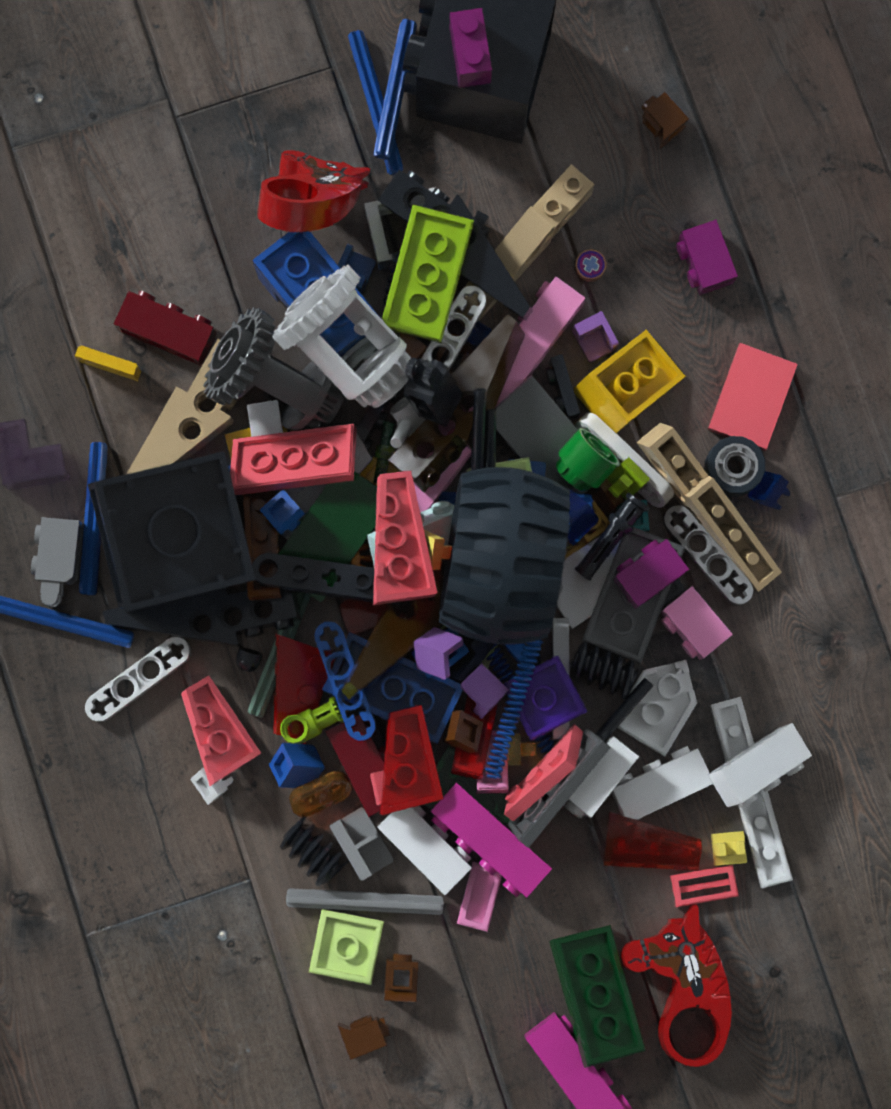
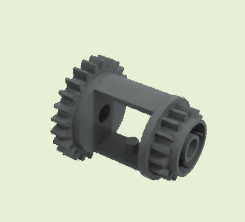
M255 307L252 310L247 309L245 315L240 314L238 322L234 321L232 327L228 331L226 330L225 335L219 341L212 354V360L208 364L210 370L206 373L205 378L207 380L203 384L206 388L204 390V393L207 395L206 397L225 406L226 403L231 404L233 399L237 400L244 396L253 386H256L284 402L281 412V423L285 428L291 431L327 427L335 418L344 399L342 392L313 361L300 372L271 355L275 342L272 337L275 325H273L274 319L270 314Z

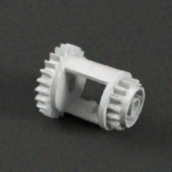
M347 265L343 266L340 270L337 269L333 275L330 274L327 278L325 276L319 278L303 291L285 312L286 317L284 321L277 326L278 328L274 331L272 337L284 350L295 345L299 347L348 400L355 398L364 408L367 405L377 408L392 398L407 383L408 378L405 375V369L411 357L405 351L406 343L359 296L355 288L360 282V276ZM342 313L355 325L354 331L358 335H365L378 349L355 372L320 336Z

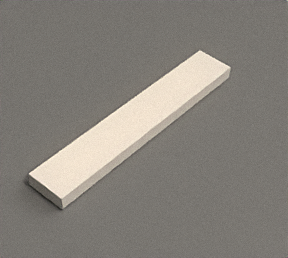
M741 697L709 705L725 763L754 744ZM762 789L756 793L758 798L756 801L743 808L738 804V809L761 888H767L792 881L793 878L768 791L765 792Z

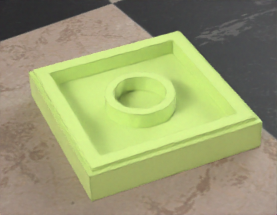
M322 909L309 973L371 985L384 921Z

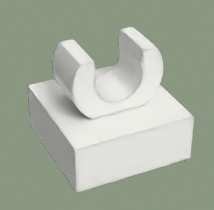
M202 768L190 780L207 805H209L228 790L227 787L234 779L232 777L225 781L221 779L210 786L205 769Z

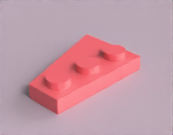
M210 676L191 685L181 693L210 786L261 754Z
M573 724L518 785H514L508 791L505 800H507L504 810L505 816L512 821L516 820L576 768L584 731Z

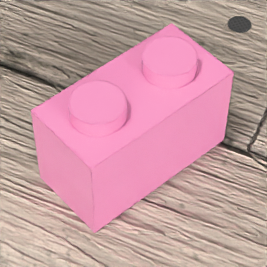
M693 586L660 612L664 617L661 619L662 624L671 634L677 632L684 641L681 646L691 658L697 656L699 660L704 659L733 635Z

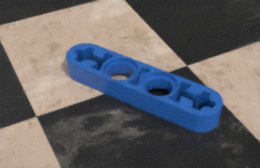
M323 622L315 631V641L347 732L355 740H368L375 733L376 725L364 689L359 692L360 698L355 705H346L341 699V689L355 665L344 633L335 622ZM329 627L332 632H338V636L334 638L336 647L339 648L343 645L345 651L334 652L326 657L325 651H331L329 643L321 641L320 637L325 634L324 629ZM337 657H343L349 662V669L344 675H335L331 671V662ZM362 705L365 706L366 712H359L364 722H370V727L366 728L367 734L361 736L359 731L353 732L352 727L356 725L354 715H351L349 718L346 715V711L357 710Z

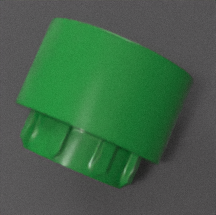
M579 428L558 451L560 459L556 462V468L560 475L579 491L588 490L590 487L598 488L620 465L614 453L599 438L583 428Z

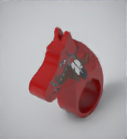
M284 151L281 153L278 176L267 178L261 183L257 217L261 222L272 228L288 232H307L329 227L342 220L353 209L359 199L360 191L368 187V181L362 179L370 174V168L353 167L345 162L325 161L301 151Z
M693 904L688 908L683 918L668 919V923L662 927L658 934L627 942L620 952L622 966L629 971L644 972L651 969L655 974L672 980V987L658 1025L659 1042L664 1052L674 1061L687 1066L699 1067L713 1062L723 1051L730 1031L732 1009L728 980L721 959L709 935L699 924L698 905ZM699 1005L698 1008L704 1009L713 1022L714 1040L709 1050L703 1055L696 1058H684L675 1051L669 1037L670 1025L680 1011Z

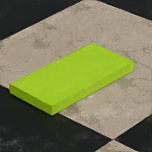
M417 205L412 206L382 320L392 331L442 344L474 220Z

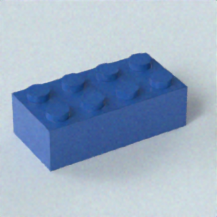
M349 632L346 641L355 664L368 640ZM337 657L331 671L335 675H344L349 669V662L343 657ZM406 658L401 659L364 688L372 714L388 721L389 712L422 705L429 739L437 745L463 690L460 687V683L449 678L445 680L436 676L427 678L423 671L416 668L415 662ZM327 678L322 690L335 696L329 678ZM343 692L341 695L343 701L355 705L360 698L359 693L350 700ZM362 705V706L360 707V709L366 711L365 706Z

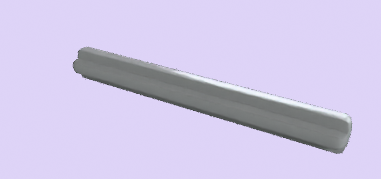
M297 888L288 889L286 895L287 906L296 908L441 915L444 905L443 897L434 895Z

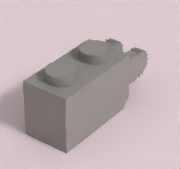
M41 517V525H36L34 539L35 543L39 545L37 556L32 558L31 573L35 575V580L41 583L40 593L42 594L40 595V600H42L44 605H48V607L57 608V606H60L63 600L62 597H64L65 585H72L79 578L84 524L79 520Z

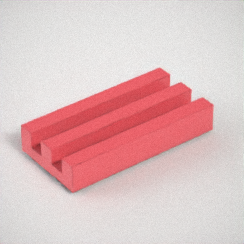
M733 865L670 875L675 907L739 897ZM728 873V878L679 887V881ZM725 885H730L731 891L686 899L681 898V893Z

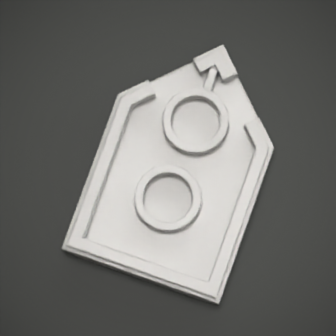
M687 660L643 670L630 693L644 677L654 686L618 726L619 730L663 756H666L697 704Z

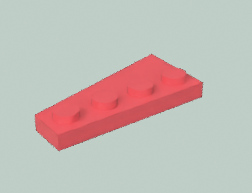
M411 471L381 474L377 478L373 605L434 597L438 592Z

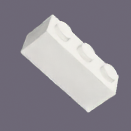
M791 723L777 728L709 773L708 776L727 807L739 804L743 808L758 799L756 793L762 789L767 792L781 783L779 778L787 773L788 776H791L805 767L802 762L812 755L795 726Z
M688 746L671 753L673 759L664 764H661L658 759L642 767L645 773L634 778L631 773L623 776L611 794L626 824L713 784L708 776V768L698 749L690 751Z
M420 806L391 813L377 828L446 895L472 868L468 864L472 858L459 845L453 849L445 841L449 835L444 833L435 824L431 827L423 819L426 812Z

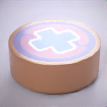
M593 249L581 252L575 263V271L579 278L587 282H594L603 276L606 269L605 257L599 251Z

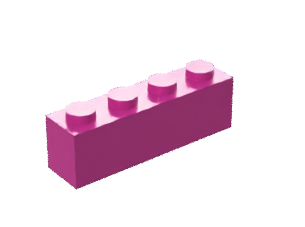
M457 783L443 796L444 799L440 800L430 811L435 815L431 821L444 833L448 829L452 830L458 836L455 843L466 853L470 854L474 850L483 859L479 864L492 876L496 872L506 879L503 886L516 898L520 893L527 898L552 870L549 865L530 848L522 844L510 830Z
M553 1012L524 1034L525 1039L576 1109H633L622 1094L616 1097L612 1092L610 1086L614 1082L603 1067L598 1071L594 1065L584 1068L578 1044L571 1035L574 1032L573 1026L565 1015L559 1018Z

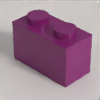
M482 8L450 12L449 27L459 88L491 83L492 67Z
M717 220L682 231L678 238L679 242L676 243V248L681 260L686 259L689 271H687L688 281L692 288H697L699 296L734 284L738 275Z
M655 539L641 550L644 555L634 562L629 558L616 568L618 574L613 580L635 610L689 570L667 539L660 544Z

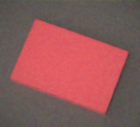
M739 343L707 430L726 437L743 436L752 440L761 450L766 451L798 364Z

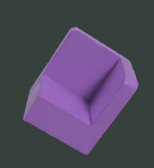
M602 311L575 324L572 332L588 362H594L617 350L618 340Z
M434 627L414 641L416 668L445 680L450 676L448 655L463 645V638Z
M482 663L460 685L461 689L477 703L473 712L481 720L509 691Z

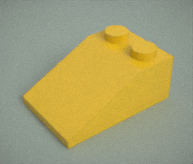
M646 329L590 372L573 390L590 413L597 415L615 433H618L686 376Z

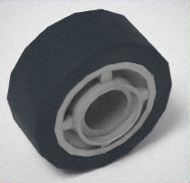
M730 436L720 440L712 447L706 457L704 470L708 476L715 479L727 497H740L750 493L761 482L765 473V458L762 450L752 440L743 436ZM729 460L739 461L742 466V472L739 474L732 473L727 467V462Z

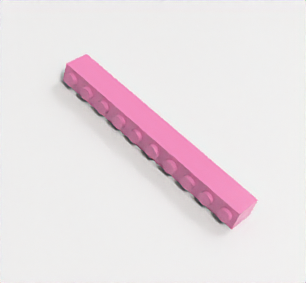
M556 276L551 283L545 281L535 296L539 299L532 307L533 311L528 319L525 321L520 316L517 319L525 333V337L496 406L532 375L584 305L585 297ZM455 428L451 429L447 435L451 434ZM466 447L462 451L460 458L456 462L451 463L441 474L438 482L429 487L425 493L414 485L420 512L431 508L438 501L441 493L447 489L471 457V450ZM434 451L430 452L426 456V458H429L434 453Z

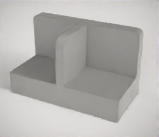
M363 807L329 826L361 881L394 861Z

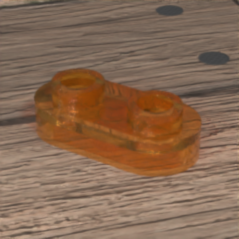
M333 771L294 789L289 796V803L295 815L308 817L345 800L351 793V785L346 774L340 771Z

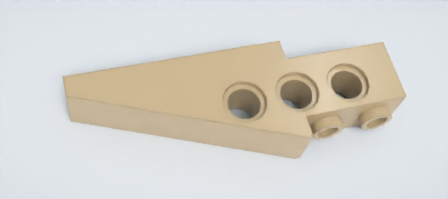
M572 164L535 205L528 208L495 249L514 281L551 243V239L592 195L595 184ZM469 281L465 287L475 285ZM485 292L486 306L477 323L497 302V300ZM474 293L471 297L466 295L464 297L467 301L465 310L462 312L457 308L456 313L463 314L471 321L474 316H469L468 312L473 305H480L477 299L478 294ZM457 319V321L465 327L464 322Z
M217 339L188 392L176 386L127 474L185 461L233 424L232 417L226 414L225 411L226 409L232 410L237 402L235 399L232 400L231 404L226 403L225 406L216 403L215 408L210 412L200 410L201 403L209 399L204 393L206 388L203 384L207 380L205 375L210 370L208 364L212 360V354L220 339ZM199 426L201 432L197 438L187 439L185 437V431L188 427Z
M659 423L636 442L659 474L671 485L677 501L694 515L748 578L755 591H761L782 573L713 477L708 476L674 427Z

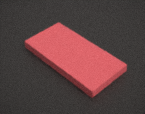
M354 423L233 439L230 476L235 495L354 481L357 433Z

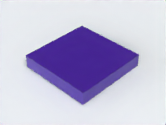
M559 655L536 666L534 669H530L534 674L528 675L532 680L526 681L530 686L524 687L528 692L522 693L526 696V699H520L524 702V705H518L522 708V711L517 712L520 714L519 719L530 741L588 712ZM513 678V679H511V680H509V681L503 683V685H504L508 690H509L510 688L518 689V688L512 686L511 683H512V682L520 683V682L514 680V678ZM510 690L506 693L507 695H509V694L516 695V694L510 692Z

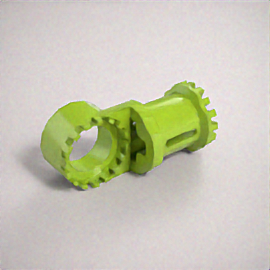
M334 696L330 697L329 702L314 710L309 708L297 715L287 716L280 727L282 737L289 743L301 744L322 734V730L338 721L343 723L344 721L339 706H337L336 698ZM298 720L304 725V732L302 736L294 739L288 734V726L291 722Z

